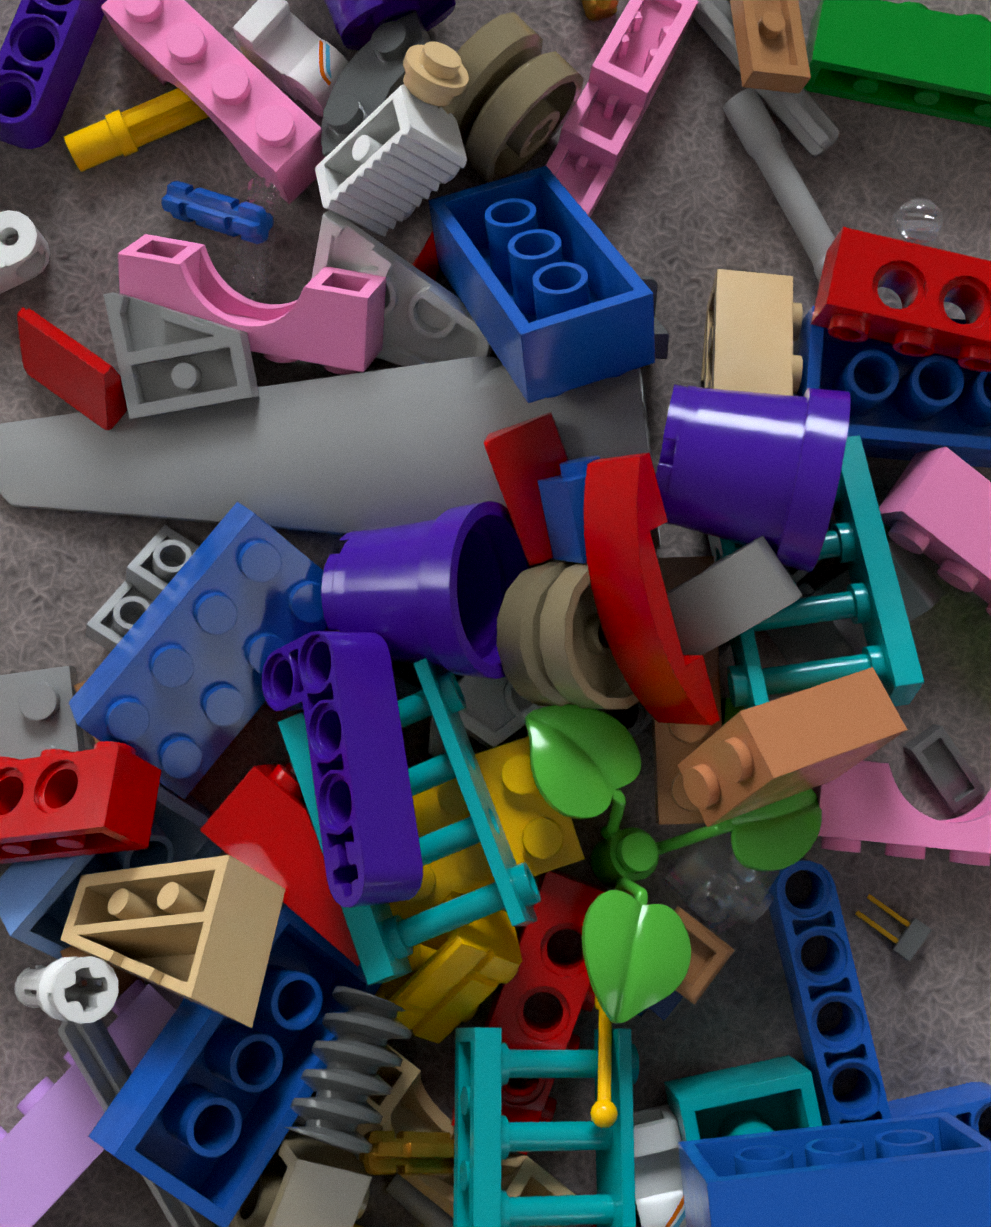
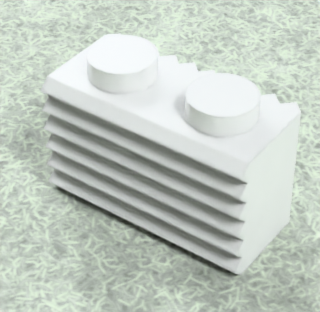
M403 84L315 167V172L324 208L385 237L388 228L394 229L397 221L402 222L411 216L415 208L420 207L422 199H429L431 191L437 192L440 183L446 184L457 175L460 168L465 167L467 157L457 120L452 113L447 114L442 107L438 109L435 105L419 100Z

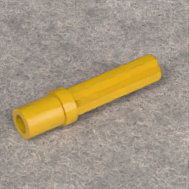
M177 88L123 112L119 109L105 115L106 119L64 136V140L77 167L83 172L122 154L126 157L138 152V147L209 116L190 97Z

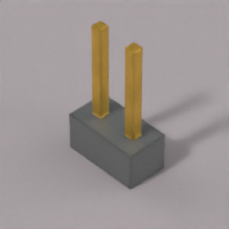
M869 894L867 896L868 900L902 923L906 928L897 939L860 911H857L855 915L895 944L891 949L905 960L911 961L932 929L916 918H912L908 922Z

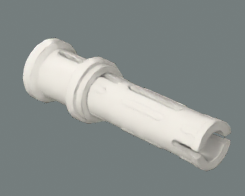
M93 956L62 957L50 963L47 967L43 965H35L36 969L28 967L19 974L15 982L16 997L24 1006L30 1008L41 1007L51 1018L78 1024L92 1023L106 1016L114 1006L119 993L118 978L114 969L106 961ZM86 980L87 986H82L81 981ZM31 990H37V994H32Z

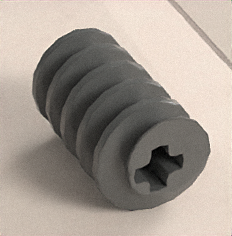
M336 986L332 997L347 1012L326 1013L324 1015L322 1024L337 1039L316 1041L313 1044L311 1051L327 1066L326 1069H305L303 1071L301 1080L316 1093V1096L294 1098L292 1100L290 1108L306 1123L303 1127L285 1128L352 1153H370L373 1145L357 1131V1127L359 1124H381L383 1116L367 1102L369 1095H391L393 1087L377 1074L379 1067L401 1066L403 1059L386 1045L389 1039H410L412 1031L396 1018L398 1012L406 1011L402 1007L360 990Z

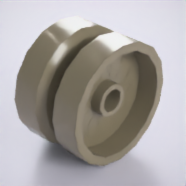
M515 12L501 14L483 25L461 46L457 53L461 58L462 65L468 72L469 81L464 92L454 96L449 105L437 106L438 109L442 107L447 114L452 113L457 120L463 145L466 144V163L488 183L517 174L549 143L575 106L581 94L584 80L556 51L542 54L543 39Z
M568 561L542 562L522 571L506 590L497 617L498 654L504 674L517 693L537 706L557 705L562 707L565 704H572L580 708L628 709L639 702L623 677L605 637L592 592L587 563L581 564Z

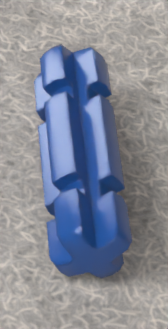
M180 181L169 183L166 195L161 198L162 208L164 211L170 212L173 218L186 222H193L195 220L198 226L233 237L241 235L242 240L255 244L264 243L268 240L269 230L274 225L273 216L267 213L262 206L249 202L239 204V199L203 188H196L194 190L193 185Z

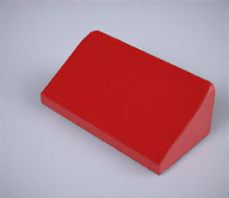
M22 307L17 313L22 362L26 373L102 429L108 431L112 429L128 410L120 374L106 361L30 308L26 310Z
M551 411L489 433L484 440L487 455L529 566L553 558L537 481L561 475L559 464L569 460Z

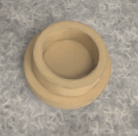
M427 42L425 45L411 46L406 52L403 60V67L406 72L403 82L409 92L416 98L431 105L447 106L452 102L454 96L464 92L469 81V75L462 65L460 56L452 48L439 42Z

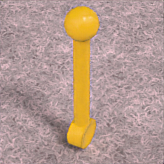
M595 996V1007L599 1010L597 1101L592 1106L590 1115L591 1120L596 1126L609 1128L614 1125L618 1116L617 1107L611 1102L612 1022L603 1011Z

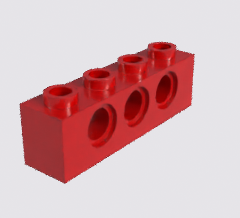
M843 227L826 252L811 325L828 328V333L840 340L860 342L868 338L893 343V349L904 355L925 357L936 353L957 358L958 364L963 368L979 372H991V261ZM885 287L893 290L901 300L902 309L891 308L884 304L878 295L877 288ZM944 302L957 305L965 315L966 324H959L951 320L945 312Z
M114 741L98 742L94 745V749L76 752L47 749L40 753V757L20 760L11 757H0V864L148 849L161 769L136 756V750L133 747Z
M554 869L542 873L537 887L541 902L532 905L538 921L527 926H521L517 939L522 962L516 975L510 982L506 984L500 983L483 1027L502 1028V1042H505L509 1049L578 1050L580 1037L572 1034L580 1010L591 1012L595 1005V994L588 977L583 947L577 957L563 962L555 960L548 954L547 944L551 936L562 929L574 930L582 936L583 922L589 906L600 894L609 890ZM539 992L550 993L560 1001L557 1015L544 1023L532 1021L523 1011L526 1001L532 995ZM532 1078L524 1084L508 1082L505 1086H501V1115H505L508 1122H552L557 1099L549 1097L555 1078ZM455 1104L452 1109V1126L455 1123Z

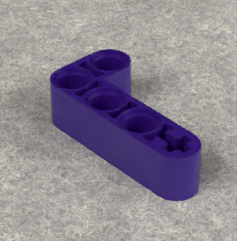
M21 0L0 50V141L19 148L34 149L42 147L51 140L57 130L104 16L101 6L107 0H72L70 3L61 6L59 5L64 0ZM53 51L46 59L36 61L44 52ZM31 105L26 113L12 118L17 109L22 106Z
M310 632L273 651L268 656L262 672V690L267 704L275 711L304 710L326 876L330 892L339 905L348 908L409 900L416 896L421 887L423 862L388 645L383 637L375 632Z

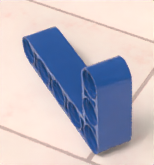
M804 858L784 869L767 872L764 879L765 894L806 1067L812 1073L822 1126L948 1112L991 1140V1129L979 1132L978 1124L981 1114L985 1109L991 1107V1085L987 1083L970 1082L887 1101L836 886L830 872L821 864ZM805 870L812 880L810 895L798 904H791L785 894L786 882L793 873ZM822 935L827 943L825 959L814 967H804L801 961L803 944L811 937ZM839 1001L842 1006L840 1023L829 1031H819L817 1027L819 1010L827 1003ZM847 1068H856L858 1081L855 1088L844 1096L833 1095L832 1085L839 1072Z

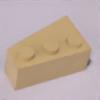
M717 269L706 311L701 381L704 382V388L791 396L797 394L802 378L803 360L802 356L793 355V341H797L800 334L803 307L801 303L793 302V276Z
M231 855L81 875L60 940L96 958L102 959L120 970L252 1028L285 888Z

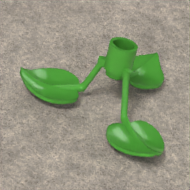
M565 704L562 707L557 705L542 707L530 712L525 717V723L529 735L530 765L534 782L546 803L563 816L575 819H590L603 813L612 802L608 823L601 828V835L604 839L599 841L592 851L591 866L600 882L606 886L616 888V890H609L600 894L589 906L582 927V947L588 977L600 1006L612 1023H624L672 994L682 983L690 965V938L679 915L672 908L663 904L647 905V890L635 883L649 877L655 871L659 855L731 832L734 855L744 867L761 872L781 870L795 864L811 849L820 832L822 810L819 807L816 793L809 789L708 828L704 826L660 842H655L646 831L639 828L631 827L620 830L619 826L626 806V797L620 788L633 782L641 770V757L632 735L618 720L597 709L580 708L572 704Z

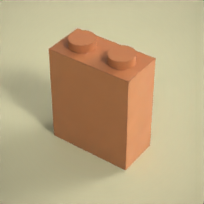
M871 667L738 712L677 766L683 776L685 792L691 803L699 809L708 828L835 780L905 732L907 728L877 673Z

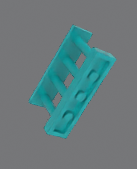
M860 435L847 437L838 489L833 506L837 524H833L832 531L826 533L818 558L820 560L836 557L838 563L846 562L852 584H848L846 592L799 598L786 608L730 640L735 665L727 667V682L733 707L744 706L745 710L769 702L768 695L802 691L871 667L877 673L894 706L909 705L924 684L921 666ZM708 535L714 562L744 546L743 544L735 545V542ZM851 618L853 624L862 623L867 644L866 647H863L862 654L768 668L761 667L754 632Z
M426 658L413 663L423 690L398 700L401 727L404 728L433 715L446 753L408 768L412 796L457 778L470 817L419 837L423 866L481 842L495 882L406 919H402L399 915L393 916L389 903L352 908L341 906L368 985L389 982L413 972L407 957L413 954V946L503 909H506L512 927L527 926L538 921L532 906L541 902L536 881L525 862L516 864L459 711L467 708L462 689L453 673L450 671L443 673L441 668ZM300 712L278 722L323 853L304 712Z
M456 1028L453 1227H544L572 1225L636 1227L633 1085L636 1083L639 1075V1055L636 1046L632 1043L631 1029H612L611 1102L617 1107L618 1116L613 1126L601 1128L596 1126L593 1121L508 1122L507 1117L501 1115V1086H505L509 1078H595L596 1102L598 1089V1029H594V1050L509 1049L508 1045L502 1042V1028ZM596 1150L597 1194L508 1197L507 1192L501 1190V1160L506 1159L509 1152Z

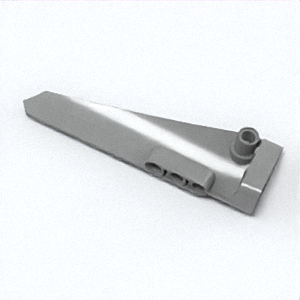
M484 356L258 387L260 397L143 418L129 419L127 410L117 424L109 431L102 429L80 412L0 424V494L13 507L219 524L238 501L258 515L273 529L345 535L351 531L375 530L434 520L450 508L487 501L498 502L507 507L487 455L484 440L489 433L551 411L569 460L599 455L600 459L648 452H650L652 460L647 402L641 367L628 371L618 377L606 378L566 391L556 397L544 398L528 403L501 361L493 357ZM658 526L650 531L655 549L661 548L660 527Z

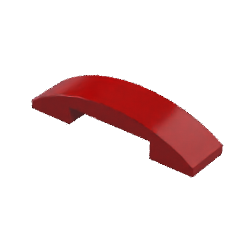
M650 452L594 460L587 464L584 489V538L592 592L601 625L613 657L634 695L658 723L712 726L720 718L703 655H683L650 533L651 530L668 522Z

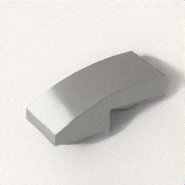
M164 525L126 567V580L86 624V637L111 652L199 546Z
M764 536L715 561L702 573L666 592L683 655H703L761 623L802 596V593Z

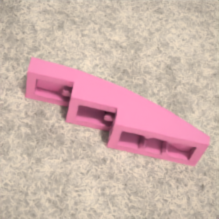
M629 0L594 61L588 83L561 129L559 142L545 165L589 217H591L648 108L694 15L699 1Z

